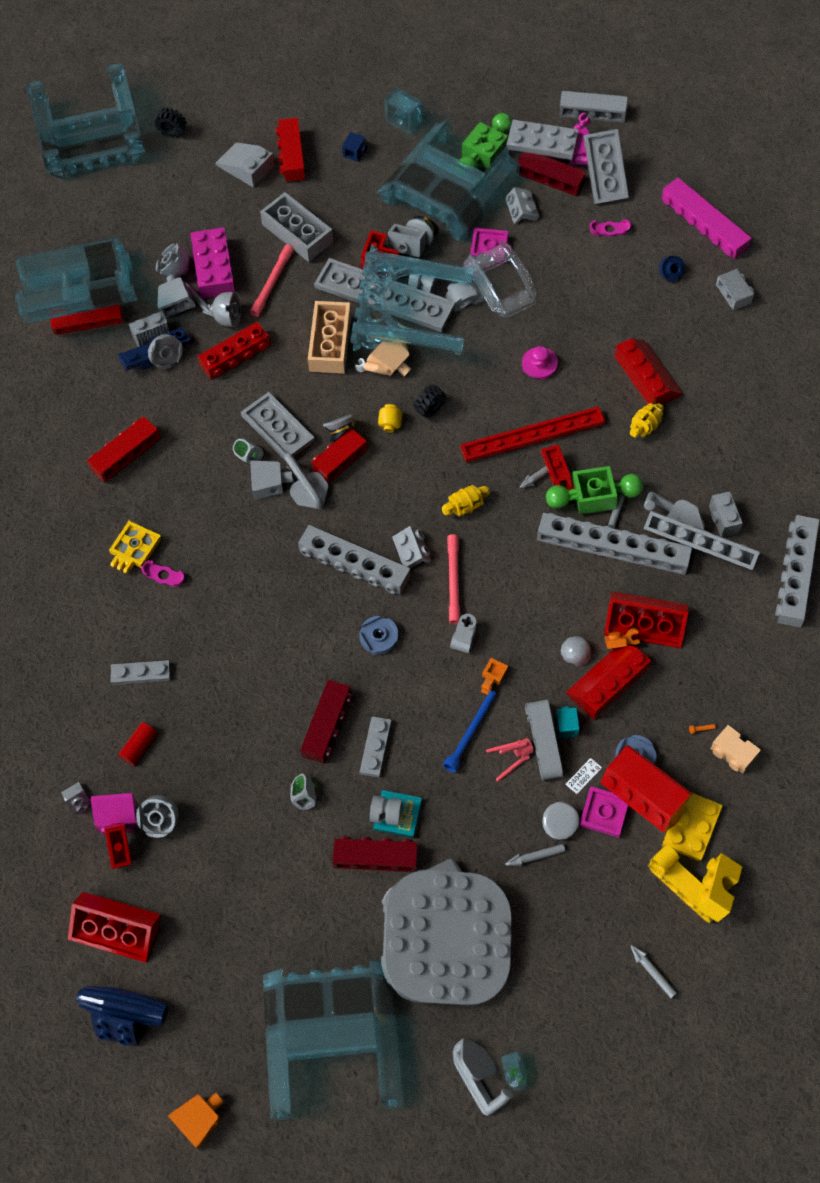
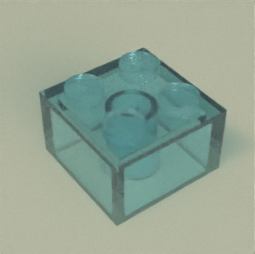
M396 87L384 99L385 121L412 137L423 126V102Z

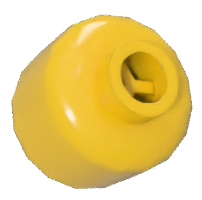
M385 405L379 411L378 425L385 432H394V430L401 427L402 411L396 405Z

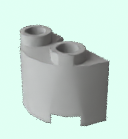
M467 277L458 283H451L447 287L446 298L455 301L454 312L464 309L468 304L474 303L475 305L486 301L479 286L472 277Z

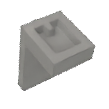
M79 782L61 792L73 814L85 811L88 805L91 804Z

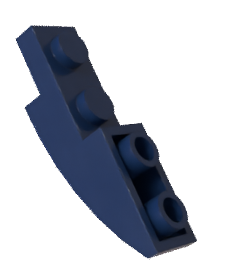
M183 328L165 333L175 336L183 348L191 341ZM156 337L151 338L149 344L118 354V359L126 371L141 367L144 370L154 365L148 357V349Z

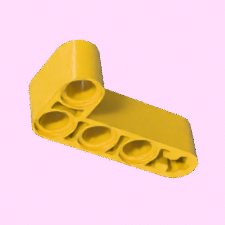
M664 845L650 860L649 869L701 918L711 923L713 919L697 909L698 895L703 888V884L678 862L679 855L669 845Z

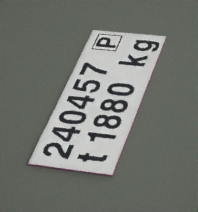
M590 758L565 785L578 794L602 767Z

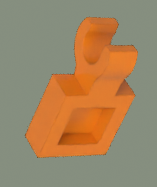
M632 628L625 635L620 634V632L609 633V636H604L607 649L624 647L627 644H639V639L631 638L633 634L638 633V630Z
M490 658L482 673V677L486 678L481 686L482 693L488 695L494 683L500 685L508 670V665Z

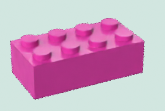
M224 227L191 232L201 298H214L224 292H235Z

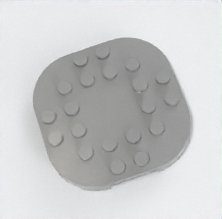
M422 870L403 877L390 889L383 906L385 920L381 965L387 982L397 991V994L416 1003L474 1005L491 999L502 989L510 970L511 911L504 892L495 882L475 873Z

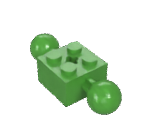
M506 113L497 114L492 120V128L479 122L462 143V158L457 162L456 166L457 172L461 177H473L478 170V165L491 170L505 153L508 135L506 134L510 132L513 121L510 115Z
M610 466L573 471L574 489L567 490L561 485L552 486L546 493V501L550 507L561 509L569 501L576 500L579 515L617 509V493L634 498L641 494L644 484L642 479L636 474H627L620 482L614 483Z

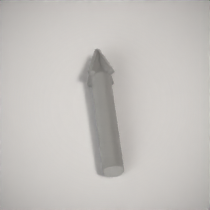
M185 282L193 300L203 309L202 313L213 316L210 311L211 304L209 303L208 305Z
M546 466L531 476L527 475L520 488L534 486V482L548 474Z
M618 493L617 509L612 511L608 526L613 529L616 526L625 499V495L622 493Z
M563 844L522 856L518 854L506 862L505 866L522 867L521 865L524 863L565 852Z
M631 945L636 962H640L666 994L673 998L677 992L646 957L647 953Z

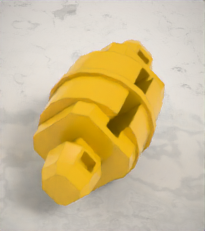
M650 403L638 410L632 418L630 435L633 437H645L654 431L661 423L663 405L660 403L654 405Z
M474 485L464 489L461 488L448 497L449 502L443 505L442 512L444 515L455 513L458 516L471 513L484 504L483 499L489 496L490 490L487 486L477 488Z

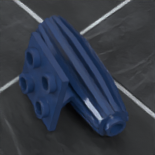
M85 986L83 990L80 989L76 998L80 1008L92 1012L90 1017L96 1037L103 1041H117L124 1046H137L138 1039L135 1025L163 1026L168 1013V1005L144 994L113 987Z

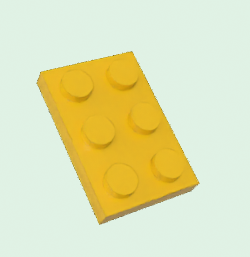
M692 793L678 823L667 831L662 846L669 845L676 852L701 862L722 805Z

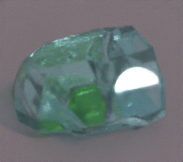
M515 1052L500 1057L506 1083L511 1089L523 1091L528 1084V1073L522 1052Z

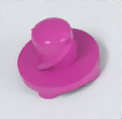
M543 346L528 350L522 359L523 371L530 377L546 380L553 375L558 366V359L555 353Z

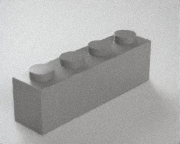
M562 91L559 117L579 119L582 113H586L587 117L591 120L624 123L627 97Z

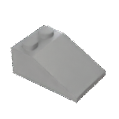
M237 142L215 163L218 167L253 188L275 167L273 153L261 146Z

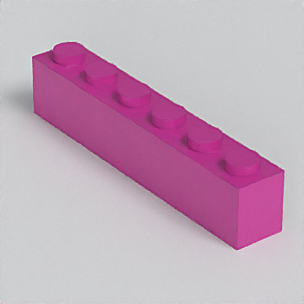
M676 178L663 188V202L670 205L678 215L683 216L690 225L695 226L702 235L707 236L714 245L719 246L726 255L736 259L749 249L751 237L681 179Z

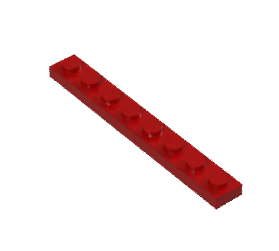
M599 406L463 443L460 444V449L465 462L468 463L602 426L605 424V420Z

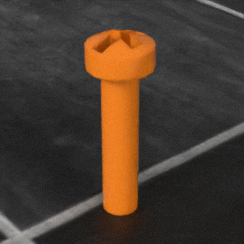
M715 724L694 727V725L689 726L690 734H695L697 731L715 729Z

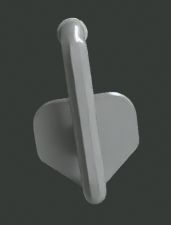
M286 453L284 455L286 467L288 470L293 471L298 478V481L290 487L291 497L298 506L322 509L328 491L327 482L318 472H311L305 475L292 454Z
M654 492L648 493L644 504L646 510L654 509L656 504L669 511L668 517L704 530L705 523L701 518L699 508L693 503L684 499L673 503Z
M467 1037L456 1043L453 1048L455 1067L482 1113L485 1115L493 1114L505 1105L509 1099L513 1098V1093L503 1088L501 1094L492 1101L480 1081L492 1076L496 1072V1066L486 1049Z

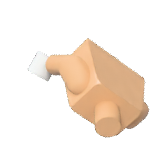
M388 330V335L383 334V341L369 355L366 360L367 362L365 363L362 358L358 360L361 365L355 364L356 370L358 372L366 370L391 376L397 370L405 376L411 370L404 362L410 355L405 339L395 335L392 330Z

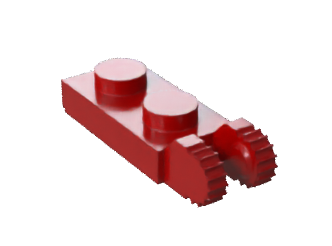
M559 444L541 449L540 452L552 484L554 486L560 485L561 482L565 481L567 490L574 489L571 475Z

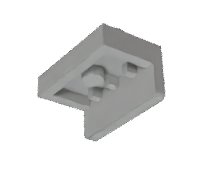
M514 187L506 197L513 223L518 224L522 218L536 221L539 218V214L531 191Z
M409 526L392 537L403 566L411 569L422 561L426 563L431 562L429 557L430 551L423 541L424 535L421 530Z

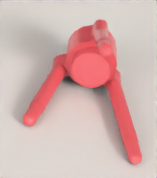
M528 738L486 750L487 753L499 751L500 754L514 750L517 757L521 756L517 762L499 775L496 781H500L521 763L530 759L529 754L533 753L534 750Z

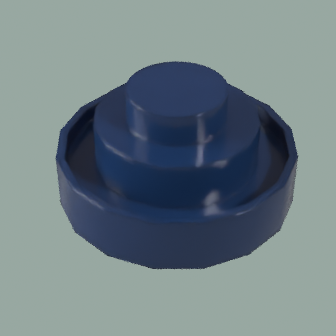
M674 255L666 256L659 265L660 275L666 281L679 280L685 271L683 260Z

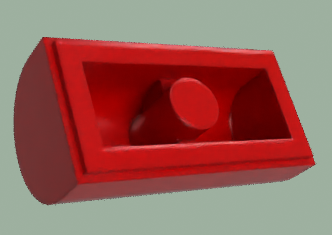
M141 722L119 752V758L135 767L156 739L158 733L151 726Z
M115 823L105 826L104 832L111 869L132 865L125 824Z

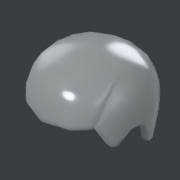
M580 636L569 637L561 645V655L566 663H572L576 667H581L591 659V647L587 640Z

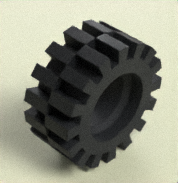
M165 107V109L161 108L154 123L157 130H161V134L165 133L167 137L170 135L171 138H178L182 135L187 121H185V117H182V113H178V110L174 111L171 107L170 109Z
M435 384L425 387V390L420 392L421 394L416 397L415 404H413L414 410L426 419L432 417L433 413L435 414L438 409L440 410V406L446 400V393Z

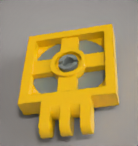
M128 521L109 549L110 554L115 556L110 566L113 568L117 566V570H123L126 574L130 572L134 565L142 568L143 563L148 561L161 541V535Z

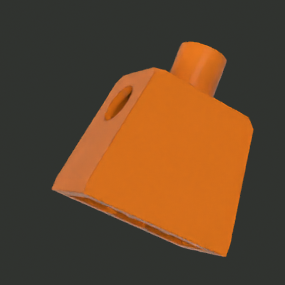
M216 1092L206 1102L198 1094L170 1113L168 1117L189 1141L200 1150L221 1122L215 1111L224 1101Z

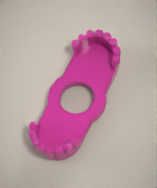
M627 219L616 223L610 221L597 223V220L590 224V231L595 236L606 235L611 237L614 235H624L631 228V223ZM607 226H612L615 230L613 232H607L605 228Z
M152 560L145 561L141 566L143 574L150 579L156 580L159 584L180 587L184 583V574L181 570L179 572L173 571L169 567L154 564ZM167 571L169 577L162 580L158 577L159 573Z

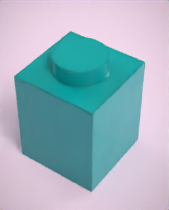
M563 706L560 709H556L555 717L558 738L578 737L577 708Z

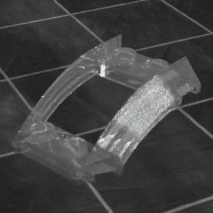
M500 240V245L475 257L470 254L463 267L469 271L470 276L482 292L490 311L497 312L499 316L508 318L536 304V287L514 250L508 243ZM510 261L521 277L526 289L499 301L494 288L484 272Z

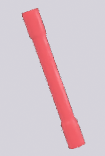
M284 246L263 290L250 310L251 315L260 316L273 287L294 251L292 246Z
M452 534L447 537L450 591L449 623L458 624L461 617L458 569L459 536Z

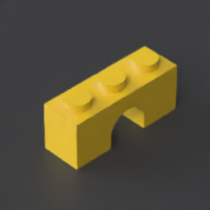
M722 853L718 857L712 858L707 864L706 868L708 871L702 880L704 885L698 895L699 902L697 909L717 922L731 911L734 896L727 891L739 881L742 866Z

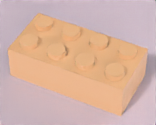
M315 301L308 353L309 372L345 374L351 323L350 303Z

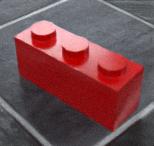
M352 428L349 429L337 441L329 444L323 453L314 457L312 461L313 472L320 473L327 484H329L367 451V441Z

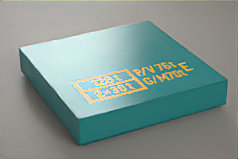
M382 790L381 796L385 797L386 800L390 798L402 799L399 826L389 825L386 821L374 823L373 830L414 838L422 798Z

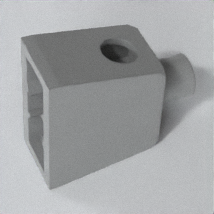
M169 275L166 278L167 282L159 285L158 309L162 311L165 318L195 307L191 293L182 278Z
M250 461L254 500L283 493L282 483L293 482L292 471L282 472L279 462Z

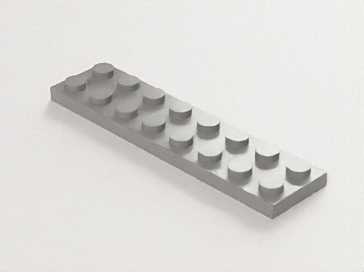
M331 258L328 259L314 283L316 289L439 332L443 331L455 306V301Z

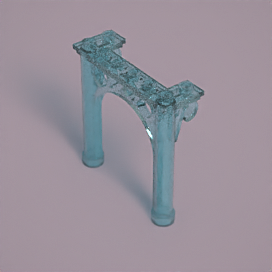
M371 245L370 252L366 251L362 276H365V279H361L360 290H363V292L358 294L357 304H360V308L356 307L354 318H358V320L353 322L350 342L354 343L353 351L360 349L361 344L367 349H376L379 346V342L394 341L451 351L454 354L462 355L464 337L413 329L399 324L390 316L386 308L385 294L388 287L396 279L411 274L472 284L474 267L468 265L463 267L377 251L378 248H374V245ZM372 280L379 285L377 288H371ZM369 298L373 299L376 304L368 307ZM378 311L382 317L375 320L370 317V313Z

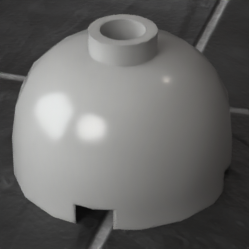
M171 244L161 254L164 256L162 260L157 261L156 271L166 278L169 275H174L178 278L187 273L189 269V256L180 245Z
M221 293L217 295L213 304H211V314H213L214 319L220 325L225 327L238 326L241 318V313H238V308H241V300L238 293Z
M162 795L151 796L144 800L136 812L139 828H143L146 831L145 834L155 838L168 835L176 826L179 817L178 808L175 803Z

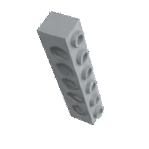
M652 510L644 526L645 530L753 570L760 553L758 550Z
M796 515L794 522H790L788 532L791 533V538L788 537L786 549H789V552L785 554L783 565H786V571H782L780 580L784 584L783 588L780 587L778 599H781V603L777 604L775 616H778L777 623L800 628L803 624L819 519ZM788 602L793 603L795 606L789 605Z
M308 525L298 542L299 550L304 556H312L322 564L328 563L338 571L349 572L353 577L365 579L376 587L381 586L391 594L397 593L401 595L411 577L410 568L311 525ZM351 560H357L355 563H350ZM369 567L374 568L373 570H367ZM387 574L391 575V577L385 578L383 576Z

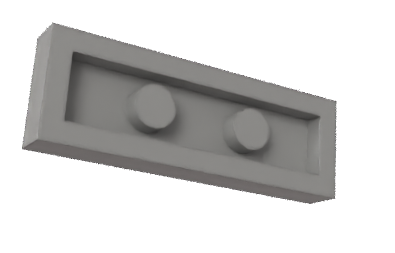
M169 660L111 664L112 685L170 681Z
M371 717L360 775L380 778L391 720Z

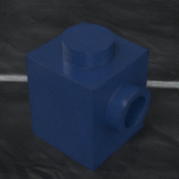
M350 132L342 145L343 157L358 162L362 154H365L367 151L366 138L360 134Z

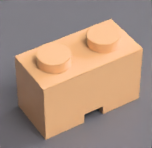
M727 725L713 741L710 749L713 750V754L716 757L726 760L733 770L740 771L743 774L758 757L760 749L749 740L746 742L742 741L739 738L741 734Z

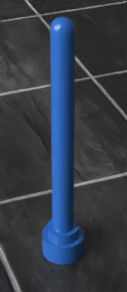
M494 690L488 693L454 754L445 759L443 763L445 769L457 773L461 766L460 758L496 697Z

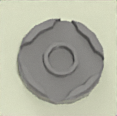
M170 334L156 337L148 349L150 362L160 369L173 367V364L178 363L183 353V346L180 341Z

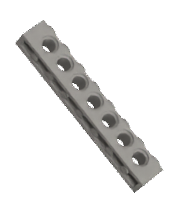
M543 513L537 534V541L683 575L686 574L692 547L682 543L677 544L666 539H655L644 534L638 535L627 530H616L609 526L595 525L592 522H581L571 517L564 518L553 513ZM610 541H616V542H618V543H617V544H613V543H611Z

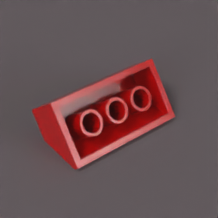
M630 338L616 345V360L647 404L652 403L654 405L660 403L663 405L683 395L646 341Z
M611 591L604 635H609L612 632H620V634L625 635L628 630L636 628L638 633L631 636L632 639L681 648L688 616V604Z
M627 645L614 648L575 683L566 694L595 720L649 670L651 660L634 646Z
M626 745L607 767L600 782L663 833L678 823L692 795L690 791L629 745Z
M82 892L72 903L68 940L146 963L158 933L161 914Z

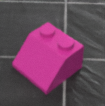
M133 793L91 796L94 824L99 833L101 832V834L105 835L104 827L115 823H124L126 833H132L134 830L139 829L136 820L139 804Z

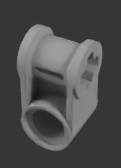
M464 614L460 617L451 640L450 649L470 653L476 633V618L473 615Z

